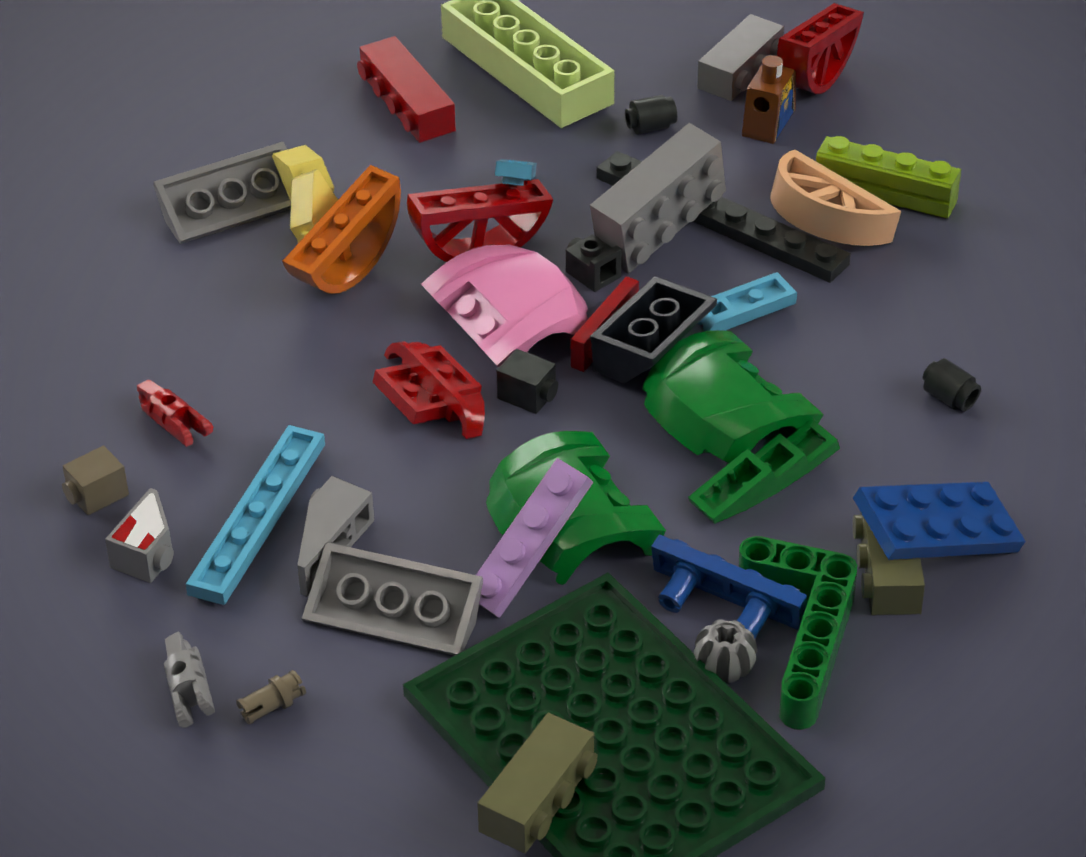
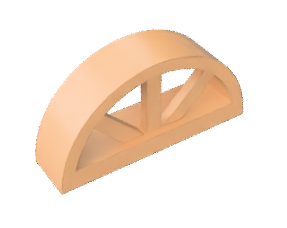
M797 150L789 151L779 161L770 199L774 209L786 221L807 233L843 244L875 246L893 242L901 210Z

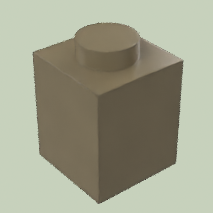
M104 445L62 465L65 483L62 484L63 492L72 505L77 503L87 515L129 495L125 468Z

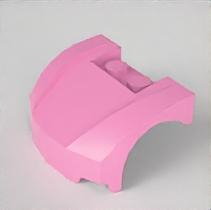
M486 245L468 250L446 262L421 283L498 367L504 363L516 348L528 352L539 340L551 334L565 332L575 335L588 320L586 312L589 310L586 302L564 273L538 252L513 245Z

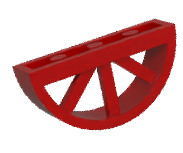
M833 3L779 38L777 56L783 60L784 67L795 71L796 88L814 94H822L836 82L852 53L864 12Z
M539 179L526 180L523 186L500 183L412 193L407 196V210L411 223L429 250L445 262L468 250L486 245H513L521 248L540 229L553 203L552 196ZM488 218H494L499 225L486 232ZM475 220L472 237L453 239ZM450 223L438 235L430 230V225Z

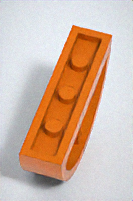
M370 165L284 258L282 262L287 272L294 278L331 294L344 292L364 279L382 256L395 228L401 199L399 177Z

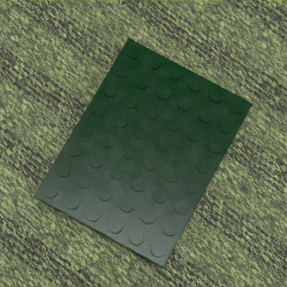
M608 572L403 684L404 697L488 787L493 784L547 713H551L594 733V753L597 754V763L592 774L588 778L580 780L575 787L573 797L565 809L559 808L552 818L547 834L542 840H538L553 857H716L825 789L826 778L714 672L705 669L706 664L702 660L697 661L694 653Z

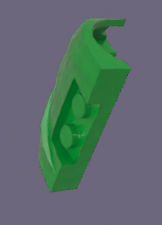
M704 331L680 340L652 366L642 388L647 393L644 401L645 407L664 430L696 455L711 453L727 462V465L747 448L751 451L770 432L785 426H791L797 431L810 419L815 420L819 424L824 415L801 393L782 394V390L778 386L765 381L758 374V368L748 362L753 350L732 331Z
M558 431L535 437L519 446L501 460L489 481L490 493L486 504L494 523L502 535L505 534L557 458L593 481L587 493L540 559L541 563L557 573L556 582L561 585L566 584L579 564L600 547L617 541H631L640 546L645 555L652 556V544L659 534L664 536L666 529L648 505L631 506L628 497L621 493L611 480L610 473L603 468L610 455L593 432Z

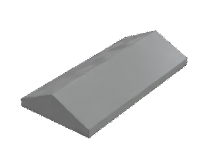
M284 141L154 181L153 185L165 223L178 242L183 244L291 209V201L272 158L273 153L287 150Z
M326 542L302 620L455 656L464 651L476 624L483 577Z

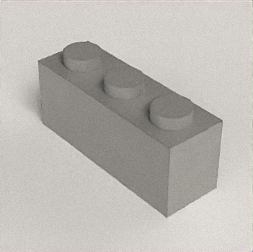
M752 14L748 15L698 61L697 88L732 101L738 94L748 88L749 83L761 67L763 58L769 55L777 56L778 41L784 35V26Z

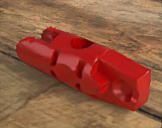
M149 379L137 385L141 409L184 446L188 447L193 444L191 428L200 433L201 436L203 435V437L213 432L214 427L212 423L171 390L164 389Z

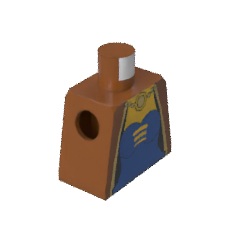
M769 55L763 58L761 67L748 85L742 136L774 144L796 109V73L793 69L784 67L783 60L780 57Z

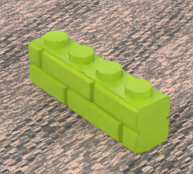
M826 136L817 151L816 162L888 204L949 218L957 203L962 169L951 167L945 161L931 162L918 159L912 153L903 152L898 154L883 150L876 144L861 145L849 142L843 136Z

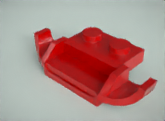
M401 341L391 343L387 347L384 356L387 359L401 357L403 359L402 364L376 369L373 383L412 424L425 423L441 418H446L449 422L460 420L462 436L465 439L482 436L485 404L481 395L482 385L441 345L431 347L421 342L407 343Z

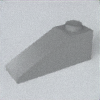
M331 476L321 488L313 492L309 500L297 565L300 594L305 596L310 594L326 542L352 547L374 522L372 492L334 476Z

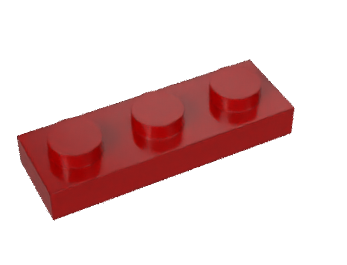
M626 276L571 338V368L585 372L591 365L593 360L590 336L639 291L638 280Z

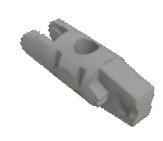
M176 632L165 638L168 658L164 662V669L177 721L180 727L187 728L194 723L190 707L198 705L206 716L215 713V708L199 649L196 646L191 648L189 642L183 639V635L180 632Z

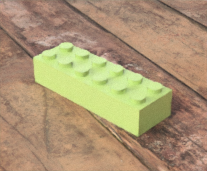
M451 0L441 4L442 38L560 128L571 125L614 104L615 71L520 1Z

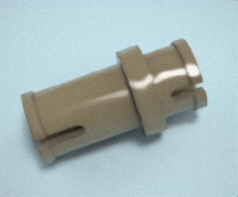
M291 670L282 677L275 675L268 679V685L242 699L236 700L238 709L243 708L240 713L248 725L279 707L286 709L292 706V700L306 694L305 686L298 685L302 683V680L296 671Z

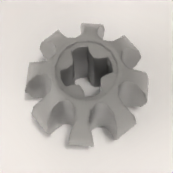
M718 619L712 625H706L699 632L693 653L697 661L702 660L706 664L705 669L714 672L723 681L732 683L739 680V677L749 674L754 667L757 645L753 634L748 629H745L742 623L736 620L726 621Z

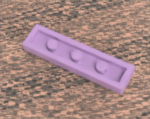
M558 458L554 461L476 574L483 577L479 605L498 618L502 616L593 484L589 477Z

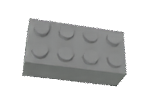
M688 123L590 204L594 234L610 247L618 246L622 249L621 269L629 274L638 265L645 263L651 254L664 243L671 241L678 231L689 222H693L705 208L722 197L726 191L721 141L693 124Z

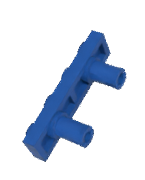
M659 534L652 544L654 570L671 577L658 596L660 605L666 610L678 613L694 587L744 607L737 621L742 623L745 629H748L753 634L754 638H756L768 618L799 630L807 606V595L801 593L794 586L782 585L769 580L755 570H745L730 564L718 555H708L691 548L687 543L678 539L672 540Z

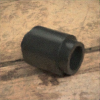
M664 95L630 101L629 108L625 109L626 124L629 129L633 128L636 134L669 128L670 124L677 122V108L674 99L671 96L664 97Z
M946 358L930 363L922 376L924 390L953 410L957 408L964 412L969 410L981 393V386L976 383V378Z

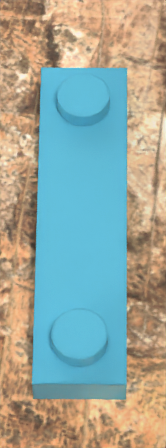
M501 159L496 161L495 176H503V184L523 186L524 181L535 177L537 163Z

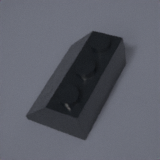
M654 276L590 336L593 371L622 383L628 382L654 366L717 305V298Z

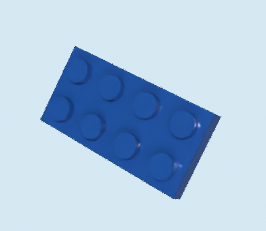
M989 482L859 487L853 497L888 560L1019 552L1026 542Z

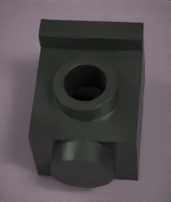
M592 234L585 239L574 238L568 244L567 249H565L566 272L593 292L600 290L621 277L622 249L615 246L612 248Z

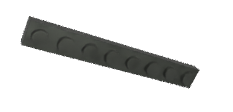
M616 151L597 167L596 178L613 186L642 161ZM724 197L711 203L693 221L829 283L850 265L851 253Z

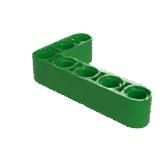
M763 536L748 537L740 544V568L755 570L769 580L782 585L794 586L801 593L807 595V606L782 680L779 717L787 727L797 730L807 729L813 726L818 719L855 598L857 563L851 556L839 552Z

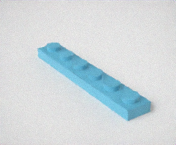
M288 425L186 582L188 596L221 605L226 604L325 446V436L323 433Z

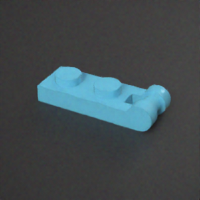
M776 272L711 296L717 298V305L698 324H703V331H727L730 328L796 304L797 292Z

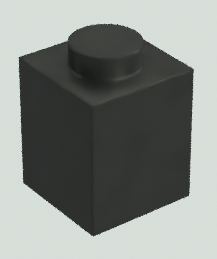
M516 348L496 370L497 399L537 414L547 402H551L557 394L556 364Z

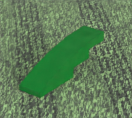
M810 419L787 439L782 434H778L755 454L747 448L688 496L689 502L716 524L748 510L808 474L840 449L838 439L815 420Z

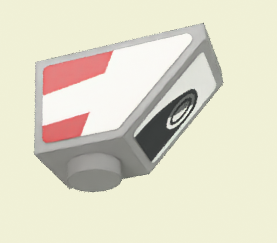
M152 488L144 494L105 539L110 568L152 583L162 570L169 567L174 555L170 531L158 491Z

